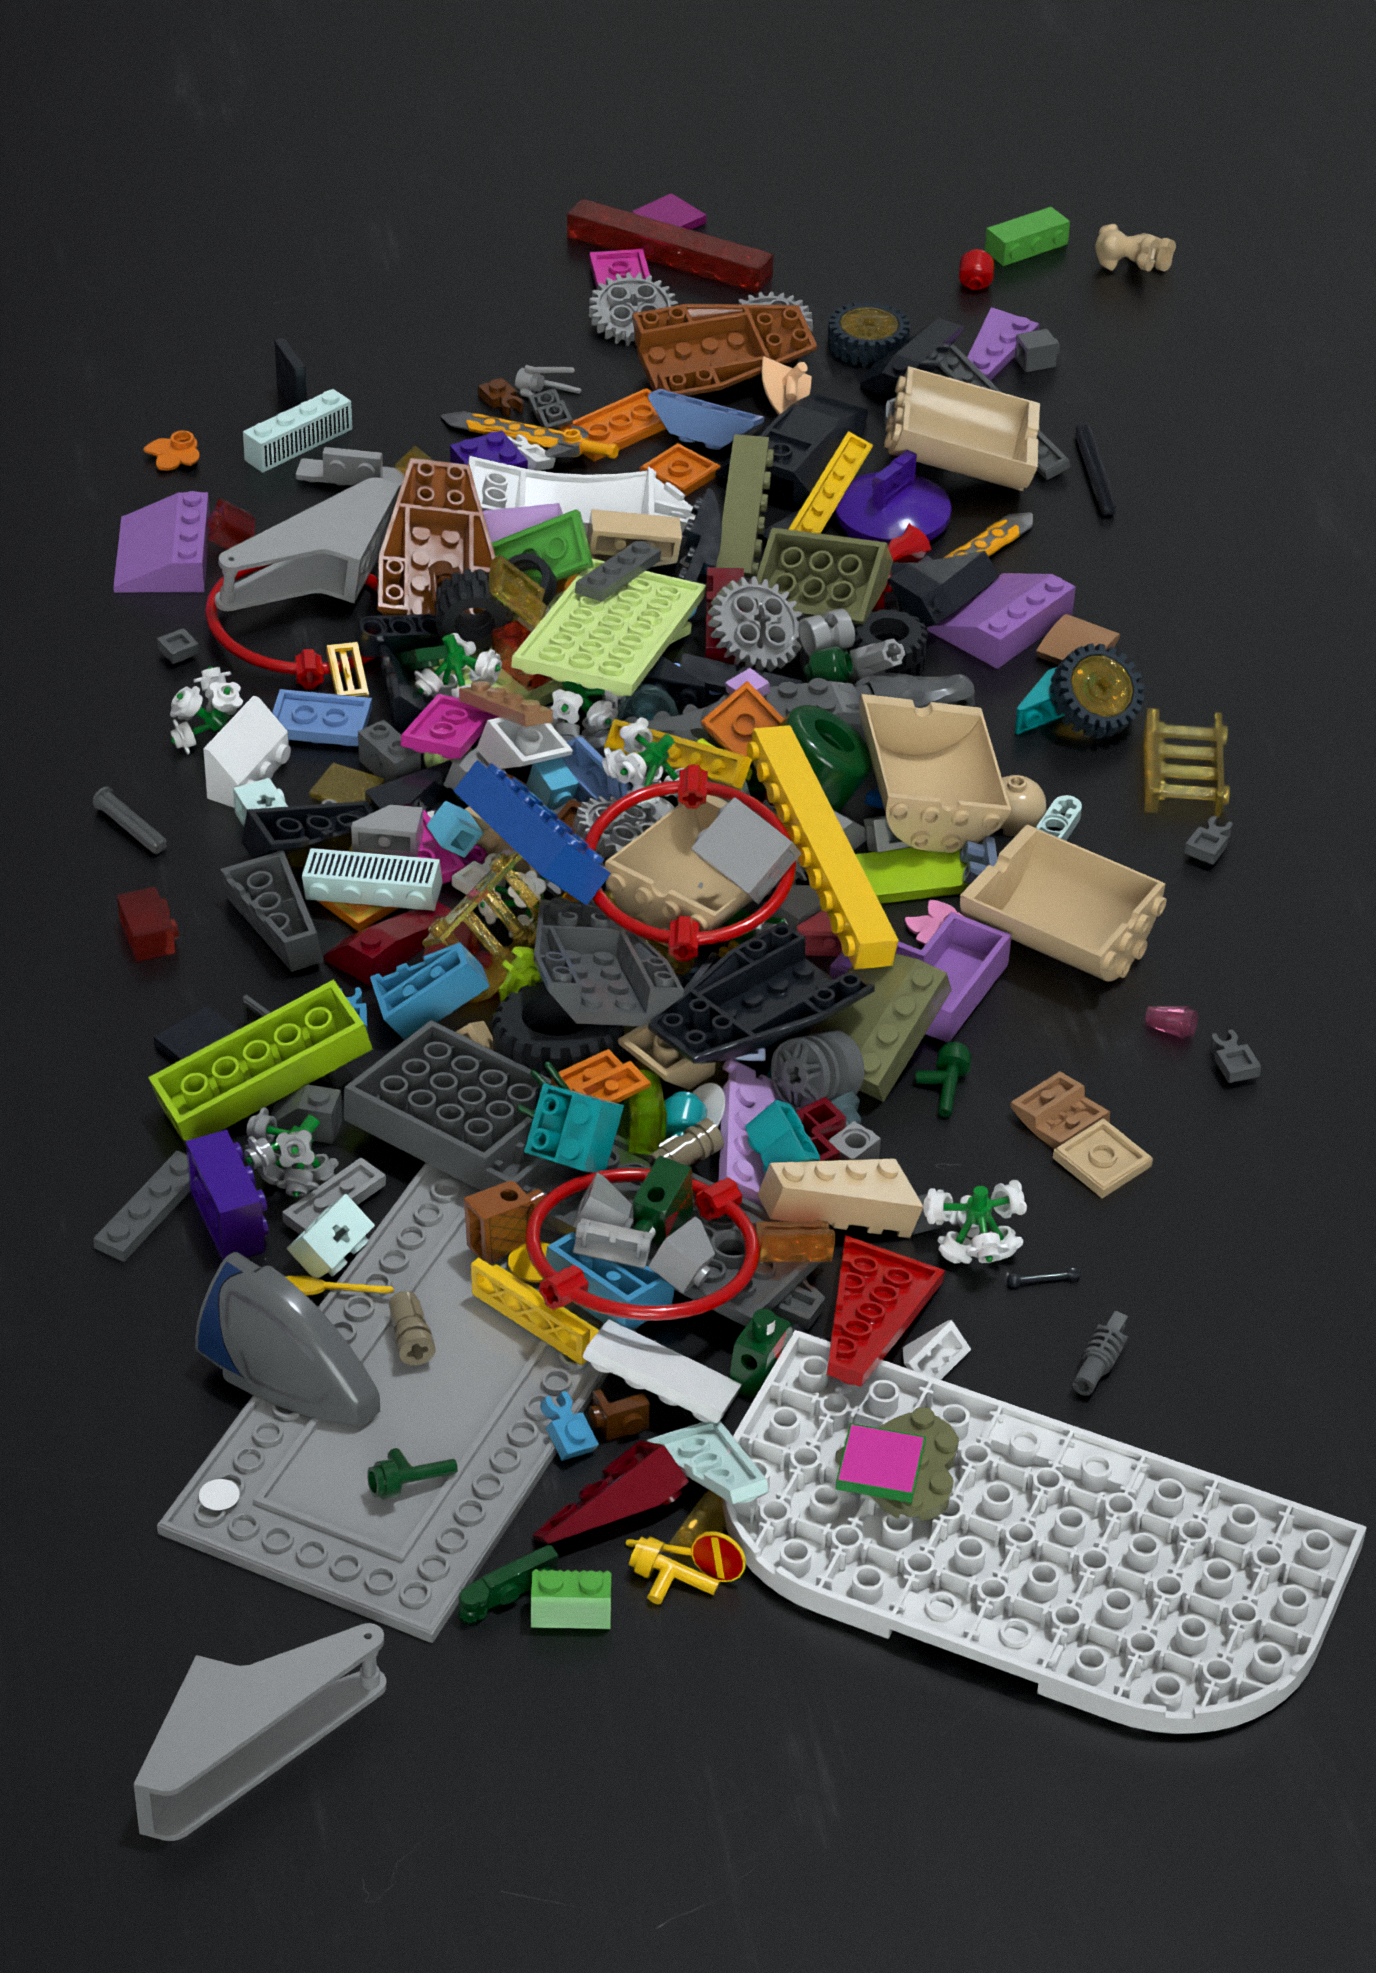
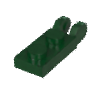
M548 1544L482 1576L481 1579L469 1584V1587L461 1589V1592H459L461 1606H459L458 1611L460 1619L463 1622H470L472 1624L476 1620L486 1618L490 1608L499 1604L506 1605L513 1602L520 1594L531 1589L532 1572L535 1569L540 1572L543 1569L546 1571L552 1569L557 1571L558 1554L552 1545L549 1546Z

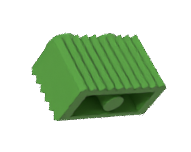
M535 1569L532 1572L531 1627L610 1629L611 1573L608 1570L604 1573L600 1570L598 1572L593 1570L586 1572L583 1570L579 1573L577 1570L573 1572L566 1570L563 1572L562 1570L554 1571L552 1569L546 1571L543 1569L540 1572Z

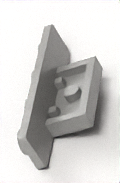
M325 447L323 460L301 459L296 471V479L308 482L334 483L336 485H356L368 478L377 477L398 483L401 489L407 469L383 467L382 453Z

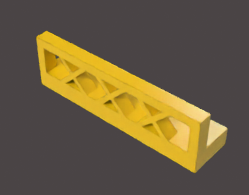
M479 1257L471 1263V1288L474 1296L578 1364L584 1365L587 1362L583 1358V1354L587 1345L599 1332L597 1328L564 1307L552 1310L545 1305L544 1299L538 1290L499 1265L491 1266Z

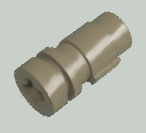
M704 1118L694 1126L687 1128L684 1131V1135H674L660 1143L657 1147L658 1150L648 1156V1162L652 1168L660 1155L690 1166L697 1159L704 1160L710 1154L713 1155L723 1149L724 1140L713 1121L709 1118Z
M410 1291L398 1292L389 1300L390 1317L396 1333L395 1343L402 1362L407 1365H422L428 1362L436 1352L432 1333L426 1324L417 1296Z

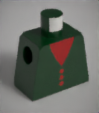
M659 1155L634 1197L632 1203L634 1230L653 1233L652 1241L662 1245L668 1236L687 1222L693 1214L692 1167Z
M759 1309L755 1311L753 1318L734 1344L729 1378L742 1384L738 1393L755 1399L780 1354L793 1336L792 1324L788 1320L775 1316L771 1310Z

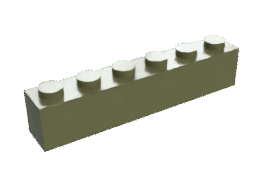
M734 434L721 524V545L716 568H744V577L747 578L757 577L759 563L755 562V557L761 558L762 540L758 539V534L764 535L765 517H761V512H767L768 494H764V489L770 490L771 472H767V467H773L774 449H769V437Z

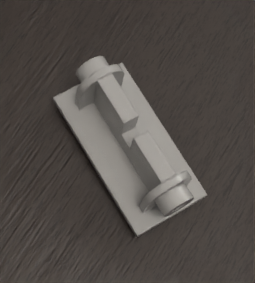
M581 1218L576 1230L573 1253L645 1269L653 1233Z

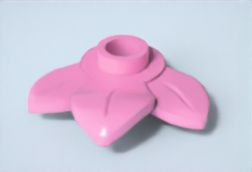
M930 900L928 903V915L906 917L905 924L910 932L917 935L916 942L926 945L951 912L963 915L957 913L956 909L951 905Z

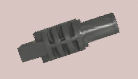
M1114 1311L1106 1325L1098 1324L1081 1355L1082 1366L1073 1382V1388L1079 1394L1091 1395L1101 1376L1109 1373L1128 1340V1336L1122 1334L1128 1319L1127 1315Z

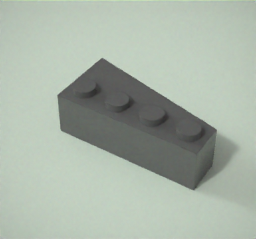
M283 850L220 869L229 901L291 972L324 962L317 932Z

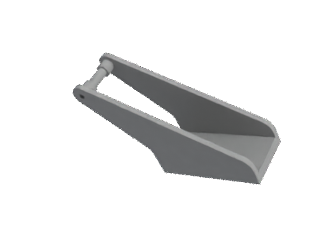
M377 477L368 478L222 552L219 555L218 564L222 569L224 580L223 586L215 596L216 607L222 611H234L312 593H323L355 603L379 557L399 495L400 484ZM272 564L234 584L238 571Z
M372 1623L361 1624L246 1666L233 1665L196 1655L133 1784L139 1834L165 1841H175L186 1837L380 1697L385 1692L387 1686L386 1677L380 1671L376 1662V1656L384 1645L383 1630L378 1625ZM362 1663V1667L360 1668L359 1672L342 1677Z

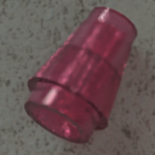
M1149 1006L1145 1016V1024L1181 1039H1184L1186 1036L1193 1037L1198 1024V1012L1191 1010L1190 1006Z

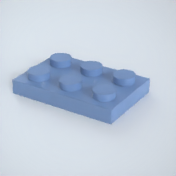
M280 689L272 714L288 731V740L358 746V731L367 727L372 711V698Z

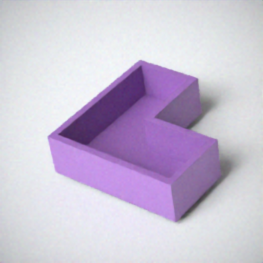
M951 912L922 950L898 941L896 954L919 959L947 972L952 991L925 1034L947 1043L951 1041L1007 967L1011 934ZM843 952L839 954L830 966V976L834 979L846 973L852 965L848 956H844Z

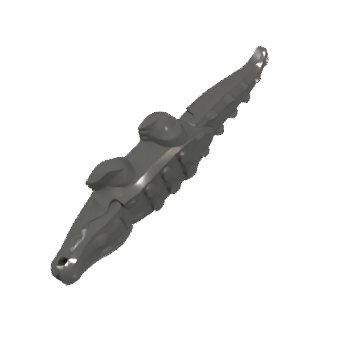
M877 673L860 679L854 685L815 678L809 683L802 684L783 682L779 686L770 687L771 692L763 696L783 718L793 708L801 705H811L825 709L847 722L859 733L865 742L866 738L859 715L861 694L913 700L916 708H924L930 702L969 707L975 705L974 685L966 675L962 674L944 677H921L908 674ZM730 694L723 695L719 701L702 709L689 704L683 710V714L671 717L666 711H660L654 716L653 720L648 721L647 728L695 742L704 738L716 748L723 749L700 725V721L727 699ZM628 717L624 721L628 723H636L637 718ZM610 728L598 730L595 734L585 738L603 758H605L604 745ZM751 762L752 774L757 777V770L753 762Z

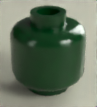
M832 646L813 651L809 657V664L805 665V673L809 682L815 678H822L826 681L847 683L849 676L853 674V664L847 651L843 652L840 647Z

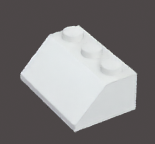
M252 696L203 749L207 799L234 808V787L266 778L271 779L274 772L289 759L291 748L288 744V731L259 697Z

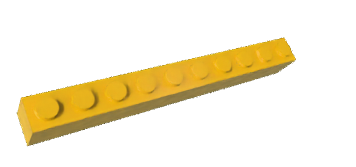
M791 726L754 728L751 742L747 744V757L752 759L757 770L758 780L763 782L767 791L768 801L773 803L778 819L788 831L792 842L802 853L798 857L799 864L805 868L809 876L810 887L815 889L819 897L821 909L826 911L830 919L832 932L837 934L844 956H848L854 970L893 966L899 940Z

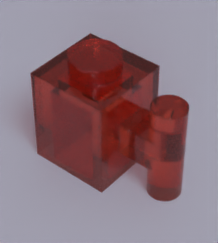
M219 498L215 505L216 510L211 513L207 521V526L209 527L208 540L228 550L254 536L255 517Z

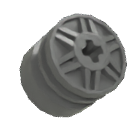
M828 1030L814 1033L810 1036L788 1039L778 1046L773 1054L771 1064L772 1082L777 1095L783 1102L790 1104L794 1110H799L824 1097L833 1104L851 1099L856 1096L862 1087L865 1074L863 1057L858 1045L849 1035L840 1030Z

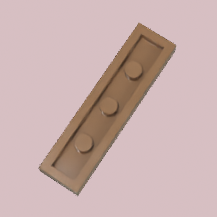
M472 682L471 687L459 689L460 702L521 726L529 727L553 722L552 709L541 706L539 701L523 699L521 694L507 693L505 688H494L490 686L489 682Z

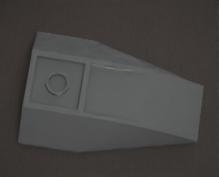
M555 897L551 900H540L533 961L548 992L576 1024L645 1026L683 997L684 989L668 960L643 937L629 932L608 918L592 899L587 905L582 902H571L561 897Z

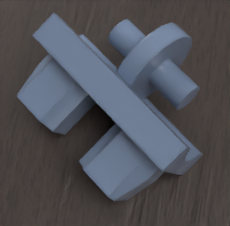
M985 836L982 844L966 841L960 853L961 862L966 863L962 875L963 883L971 884L988 865L994 866L998 857L995 838Z

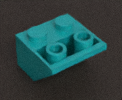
M543 1083L524 1152L581 1171L594 1173L606 1170L624 1105Z

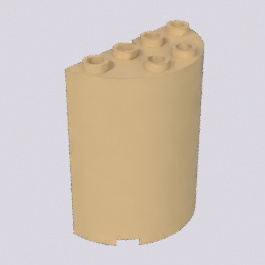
M908 366L905 377L899 376L895 389L897 396L894 403V416L890 415L886 424L885 432L888 433L884 442V448H888L889 454L899 457L906 450L917 454L916 462L1020 491L1027 488L1038 467V439L1036 438L1039 431L1040 403Z
M861 694L859 715L886 819L890 829L897 838L915 849L952 853L962 849L966 841L978 843L984 840L985 836H990L1001 828L1011 812V807L981 708L930 702L924 708H916L913 700Z
M707 795L706 804L700 805L698 809H688L681 803L605 861V868L611 872L606 879V885L621 911L637 921L665 930H670V921L678 919L679 916H689L699 923V932L718 929L752 901L742 889L709 863L701 860L691 849L699 833L709 828L717 818L719 810L728 802L718 797ZM700 882L703 883V887H702V888H699V887H698V885L700 884ZM660 943L666 947H669V944Z
M1027 824L999 853L996 864L994 866L988 865L960 895V908L962 915L966 918L1011 934V939L1110 982L1118 977L1124 978L1135 958L1139 960L1144 955L1147 948L1146 939L1156 917L1162 914L1166 906L1167 900L1163 897L1166 883Z

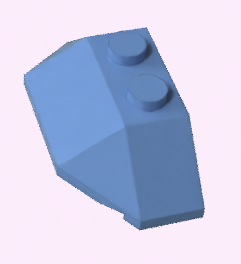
M658 389L649 393V401L670 434L679 436V440L684 442H703L705 447L709 449L720 450L722 447L733 443L734 434L745 435L764 422V417L743 412L667 390Z
M579 736L566 742L573 752L571 755L561 758L579 783L574 796L577 802L581 804L582 802L588 803L589 798L598 801L599 796H602L607 801L610 800L611 796L618 800L627 795V791L632 790L629 783L624 784L618 782L616 778L607 776L603 769V757L583 737Z

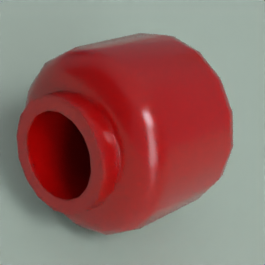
M974 249L965 253L959 263L958 276L961 284L971 290L987 288L994 278L995 264L992 256L980 249Z

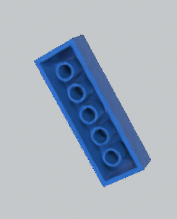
M476 760L453 791L541 876L587 905L611 874L601 864L604 858L588 847L589 844L573 833L574 830L557 819L559 816L543 805L544 802L528 791L529 788L514 777L512 779L507 777V773L492 762L489 766H486L479 760Z

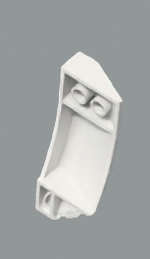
M469 456L468 465L471 468L482 511L559 503L563 514L575 509L581 512L586 536L591 509L680 517L681 535L688 519L694 520L696 516L691 514L693 507L684 500L685 494L669 482L665 484L655 478L657 472L649 466L647 471L581 475L530 470Z

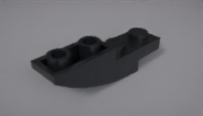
M707 488L703 499L697 497L691 514L696 515L695 519H688L682 533L683 536L687 537L683 549L688 550L684 561L689 563L688 569L682 567L678 576L679 579L691 582L698 580L706 584L707 567L715 568L722 534L718 502L714 491Z

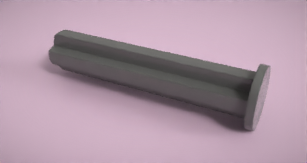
M103 787L95 793L92 805L96 810H103L152 853L159 854L166 849V838L115 796L113 789Z

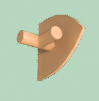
M763 357L761 368L763 386L772 407L778 415L798 400L809 396L812 376L805 374L808 367L804 362H799L794 368Z

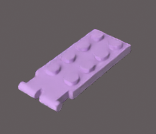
M729 1059L723 1065V1070L729 1072V1077L722 1087L725 1095V1111L721 1120V1135L724 1140V1148L720 1150L719 1181L727 1177L731 1178L737 1183L743 1198L764 1208L757 1195L765 1177L762 1168L764 1163L761 1154L756 1153L748 1144L747 1138L749 1136L745 1125L775 1100L782 1101V1099L777 1095L772 1079L763 1074L756 1078L755 1070L734 1059Z

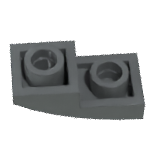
M555 388L528 396L532 411L542 427L556 429L573 424V419L564 400H560Z

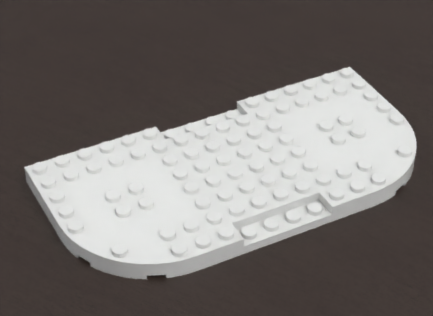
M794 1330L793 1336L786 1344L733 1436L767 1479L769 1493L757 1496L755 1500L748 1503L732 1504L722 1498V1513L725 1526L730 1538L735 1540L742 1548L747 1566L778 1594L811 1611L889 1639L892 1631H896L1038 1683L1037 1694L1120 1724L1154 1732L1177 1734L1217 1731L1253 1720L1286 1700L1303 1682L1317 1658L1362 1549L1367 1528L1366 1526L884 1360L880 1362L862 1387L845 1384L837 1378L826 1375L831 1342ZM927 1407L934 1412L935 1416L949 1423L959 1437L958 1452L955 1456L954 1465L948 1470L954 1480L953 1492L949 1499L948 1508L938 1517L920 1522V1517H908L900 1514L898 1519L883 1510L869 1495L835 1490L840 1467L835 1461L836 1451L845 1446L850 1423L878 1428L898 1416L912 1413L916 1408ZM729 1446L726 1455L732 1453Z

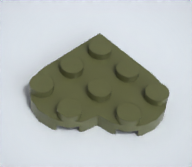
M919 1407L912 1413L898 1416L878 1427L926 1436L913 1502L908 1503L874 1496L870 1497L883 1510L895 1518L899 1519L900 1514L908 1517H920V1522L938 1517L948 1508L954 1483L953 1477L948 1470L954 1465L955 1456L958 1452L959 1437L951 1425L940 1417L935 1416L931 1409ZM844 1447L836 1451L835 1461L839 1465Z

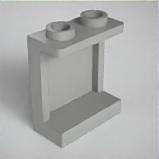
M735 797L730 803L725 804L719 810L717 818L709 828L699 833L695 844L691 848L701 860L709 863L742 889L757 904L763 900L802 854L791 840Z

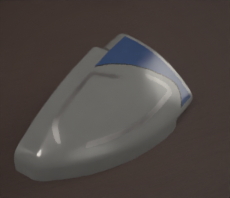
M238 1252L229 1254L219 1266L203 1300L196 1326V1352L221 1368L223 1377L227 1382L282 1408L325 1421L355 1426L363 1425L380 1412V1395L377 1387L350 1345L322 1311L301 1290L273 1267L267 1265L261 1268Z

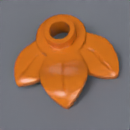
M184 430L173 433L171 439L160 438L143 448L145 453L157 456L156 468L161 471L176 469L181 463L191 466L200 457V453L197 450V440L191 432Z

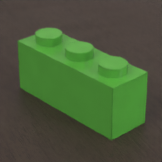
M1049 207L988 227L986 229L985 252L1005 266L1067 245L1070 221L1053 207Z

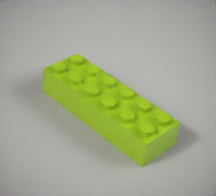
M333 979L148 1078L159 1104L186 1145L188 1140L220 1132L261 1110V1108H265L373 1050L365 1024Z

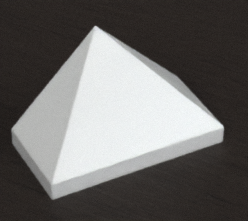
M948 1320L904 1346V1364L907 1369L941 1380L971 1349L954 1322Z

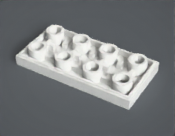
M609 1319L587 1345L583 1354V1358L591 1362L592 1367L596 1370L616 1374L624 1378L629 1386L636 1389H646L658 1395L659 1399L665 1404L671 1406L679 1405L691 1411L695 1418L703 1422L712 1421L719 1423L738 1395L742 1385Z

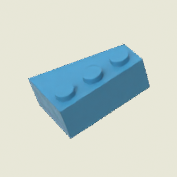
M574 1232L547 1246L546 1259L555 1271L559 1272L566 1267L576 1265L583 1270V1274L589 1282L588 1292L627 1304L672 1305L675 1287L648 1266L643 1269L574 1254L573 1250L576 1241V1233ZM577 1304L604 1324L609 1319L633 1330L648 1321L610 1316Z

